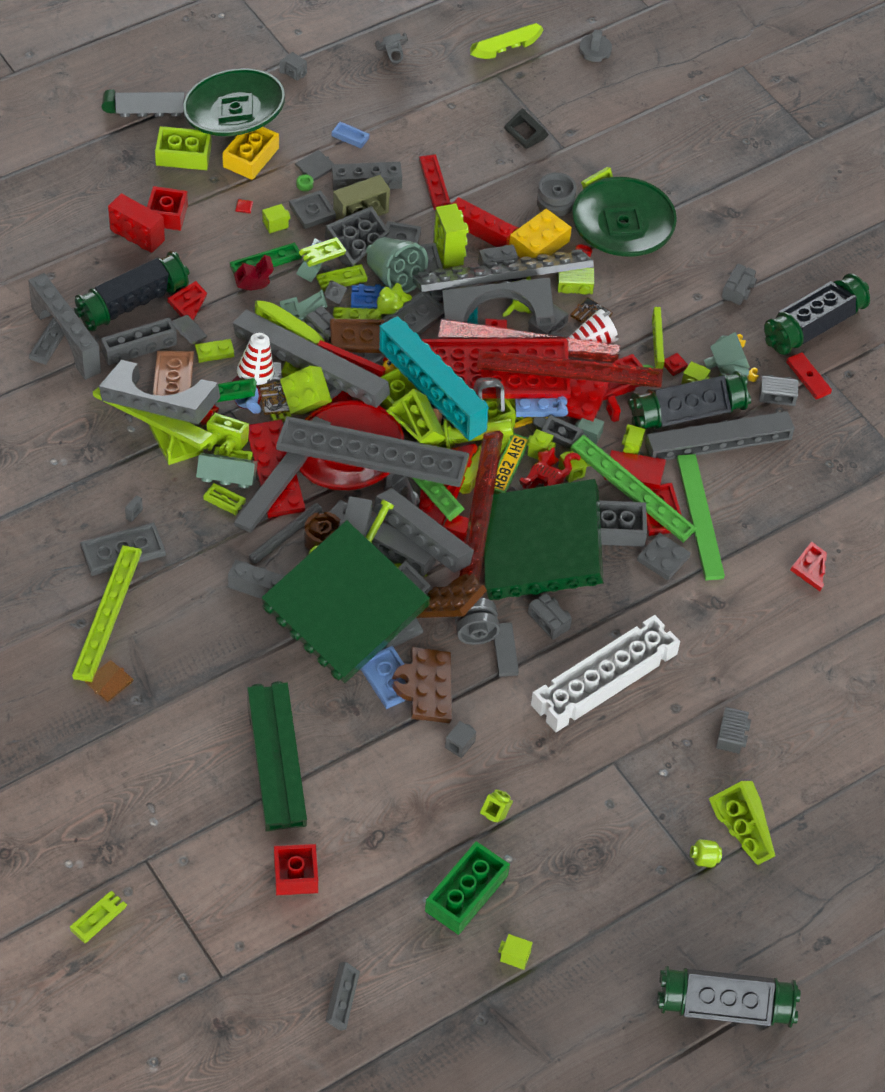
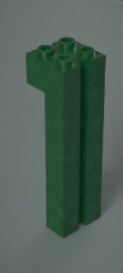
M273 682L269 687H264L262 684H254L251 687H247V707L249 722L252 727L265 832L307 827V815L288 682Z

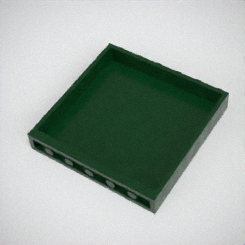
M595 479L483 496L485 588L489 600H500L508 597L535 595L549 591L556 592L563 589H576L578 587L604 584L599 489Z
M348 520L261 597L262 608L269 615L272 613L281 627H286L290 630L289 634L294 640H300L304 644L303 648L309 654L313 653L317 657L318 663L324 668L327 666L331 670V675L337 681L341 680L344 684L430 605V598Z

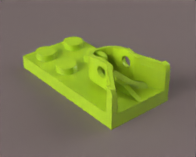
M148 424L168 465L204 453L203 448L199 449Z

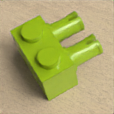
M215 413L207 422V431L213 434L214 439L203 449L206 450L208 448V451H211L215 444L221 445L218 449L221 455L225 453V456H228L233 449L242 450L248 442L249 423Z

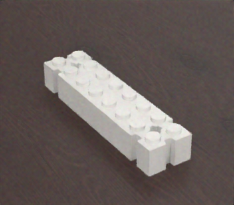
M654 615L643 622L642 629L636 626L551 680L549 688L543 685L535 690L532 694L531 706L540 716L546 714L547 724L555 732H558L568 725L569 718L575 721L660 666L661 659L666 662L677 655L680 641L671 631L666 633L664 631L665 625Z

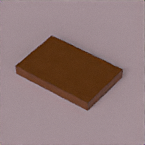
M330 319L331 345L350 353H382L380 351V325L384 323V320Z

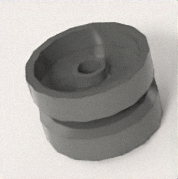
M558 172L543 176L538 186L537 206L543 211L547 208L557 217L570 213L576 196V183L573 178Z
M480 598L465 616L454 617L457 624V636L461 642L471 645L484 644L492 641L500 634L497 608L493 601Z

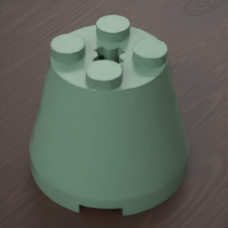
M382 237L366 249L369 268L390 289L396 283H399L405 293L411 292L417 287L413 283V275H418L419 272H424V269L428 268L426 250L413 241Z

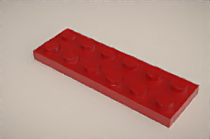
M282 419L249 425L248 442L250 450L253 452V460L258 461L256 473L260 487L287 454L285 451L276 450V444L283 427ZM295 474L267 511L268 518L305 511L297 474Z

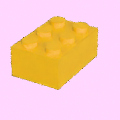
M261 127L255 131L237 135L223 151V167L253 180L279 149V134Z
M546 208L510 234L509 245H514L517 256L520 258H536L541 254L550 256L570 242L572 227Z

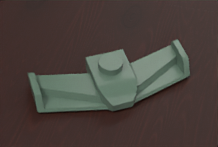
M323 290L298 303L297 297L279 301L282 309L301 321L306 319L307 314L319 307H328Z

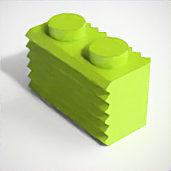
M594 268L558 272V293L593 294Z

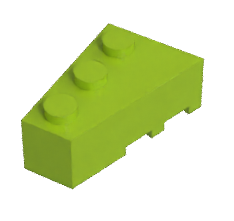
M412 389L386 410L422 444L437 446L446 439L427 396L415 389Z

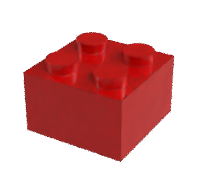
M153 186L147 208L164 216V229L181 231L188 208L187 191Z
M316 844L274 846L276 896L318 893Z

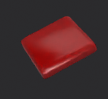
M238 199L235 211L250 214L253 201Z

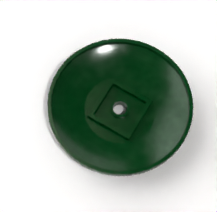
M249 68L230 69L210 75L194 85L185 97L183 110L189 124L203 133L215 136L241 135L255 131L275 119L284 106L285 92L281 82L267 72Z
M610 177L591 183L577 196L572 213L573 223L577 232L588 244L605 253L625 257L646 255L663 247L674 234L677 222L674 205L663 191L646 181L631 177Z

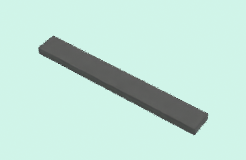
M314 417L312 420L313 422L331 425L330 422L318 417ZM287 452L234 521L235 526L251 533L309 456Z

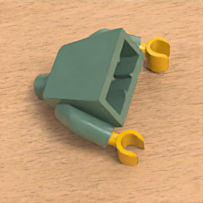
M734 332L729 336L722 335L715 344L711 345L710 348L714 356L704 359L708 369L718 366L721 374L731 375L734 371H739L751 382H756L759 378V375H756L758 373L757 368L748 369L750 366L742 349L745 346L746 340H742L743 336L741 334L737 335Z

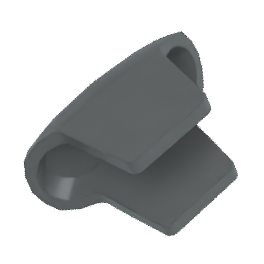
M490 377L477 379L473 386L477 396L482 400L483 389L496 387L497 409L501 412L505 411L504 386L499 379Z

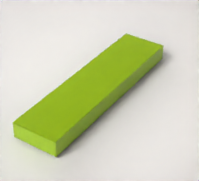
M654 307L652 314L654 363L656 374H662L664 348L661 307Z

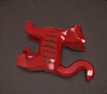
M554 447L550 451H540L537 454L538 462L531 467L526 478L521 477L519 482L523 489L535 488L539 483L544 486L563 484L565 478L572 470L570 461L573 459L580 461L581 456L573 452L567 454L563 461L565 469L560 470L552 467L559 461L555 457Z

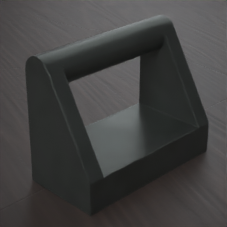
M523 108L504 126V129L525 149L539 143L549 135ZM526 122L535 133L526 140L514 127Z

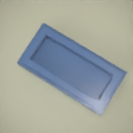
M339 122L332 131V137L358 148H362L370 136L369 133Z

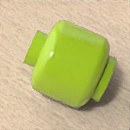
M699 839L694 846H691L690 857L693 858L694 864L697 866L713 868L721 861L722 849L715 841Z

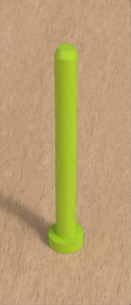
M383 499L380 503L382 507L366 535L370 542L374 539L389 509L392 510L394 507L393 504Z

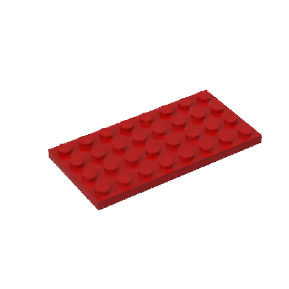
M422 339L436 355L438 354L447 366L453 369L458 377L464 380L470 389H473L477 379L490 377L499 379L502 382L505 399L571 397L567 339ZM496 387L483 389L482 399H497Z

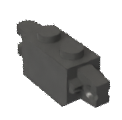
M549 415L548 419L535 417L533 420L536 429L554 435L553 442L569 449L583 434L588 438V435L582 429L552 415Z

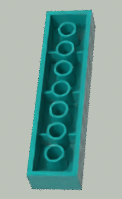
M396 316L380 325V351L421 393L427 396L428 400L461 434L470 441L486 432L488 422L487 403L481 400L472 388L470 389L464 380L458 377L453 369L447 366L438 354L436 355L430 346L424 343L419 335L409 328L405 321Z

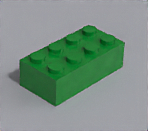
M476 841L426 899L425 912L459 935L508 877L510 864Z

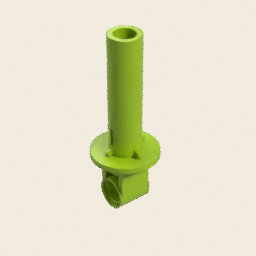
M444 419V425H441L446 439L440 442L437 447L451 449L453 445L455 446L458 443L514 435L512 419L487 422V431L470 441L456 427H451L448 419Z

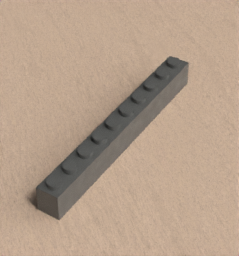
M247 309L233 322L234 333L239 339L249 342L251 336L255 333L267 335L270 341L271 354L277 356L282 361L292 364L296 368L304 369L308 366L321 367L327 383L333 385L338 390H343L352 397L362 400L367 405L377 408L390 395L388 381Z

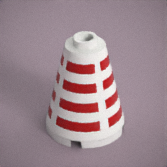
M600 309L567 338L570 352L574 351L577 354L618 341L619 338L615 337L618 335L616 328L608 315L604 317V310Z
M255 333L251 336L237 366V374L240 378L241 376L245 379L255 378L257 385L267 383V380H271L274 375L269 337L263 333Z

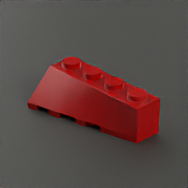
M457 197L452 203L457 204L458 209L462 211L463 221L467 223L469 233L495 247L509 245L510 234L520 228L507 223L460 197Z

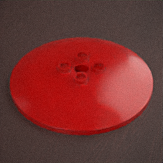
M349 400L328 404L304 419L312 421L314 417H318L330 422L333 426L404 440L400 424L386 409L380 406L375 408L372 405L365 404L363 401ZM308 457L299 469L303 476L311 482L332 490L361 489L379 482L390 474L388 472L314 457Z

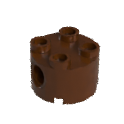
M317 512L308 517L305 522V547L310 551L313 547L319 546L339 528L341 519L330 512H324V514Z

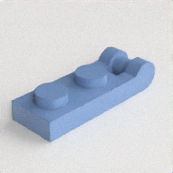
M561 396L558 398L515 399L516 417L566 416L568 414L567 398Z

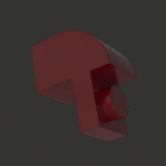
M264 255L256 266L243 263L234 273L237 287L252 291L268 286L270 284L269 275L274 271L271 257Z

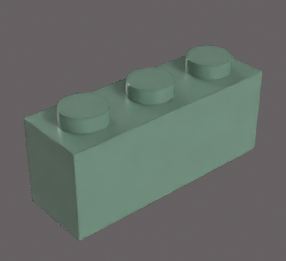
M201 453L198 458L196 477L201 478V481L204 482L217 480L223 485L237 483L238 487L249 488V485L255 484L258 461Z

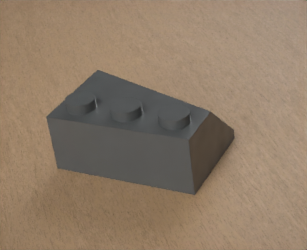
M371 206L326 225L325 239L327 241L337 237L346 249L345 254L338 257L342 264L353 267L367 254V247L376 240L386 237L389 231Z

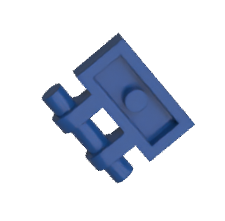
M364 284L352 285L351 308L377 309V298L380 291L385 287L379 284H375V286H364Z

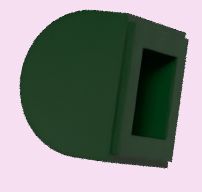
M114 89L106 90L103 93L101 107L106 113L116 114V92Z

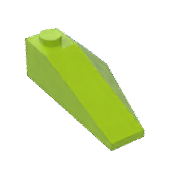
M740 781L709 798L716 817L726 825L729 833L737 838L742 844V848L757 865L775 857L761 799L753 781Z

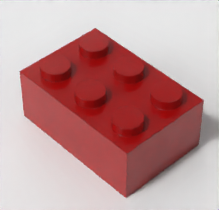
M122 193L108 205L110 230L113 233L126 238L127 241L133 242L151 253L165 241L164 216Z

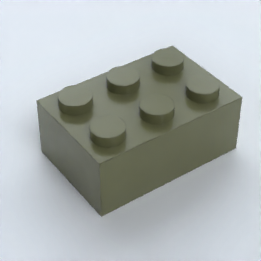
M382 176L371 177L333 191V210L336 213V221L371 206L378 216L389 213L390 188Z

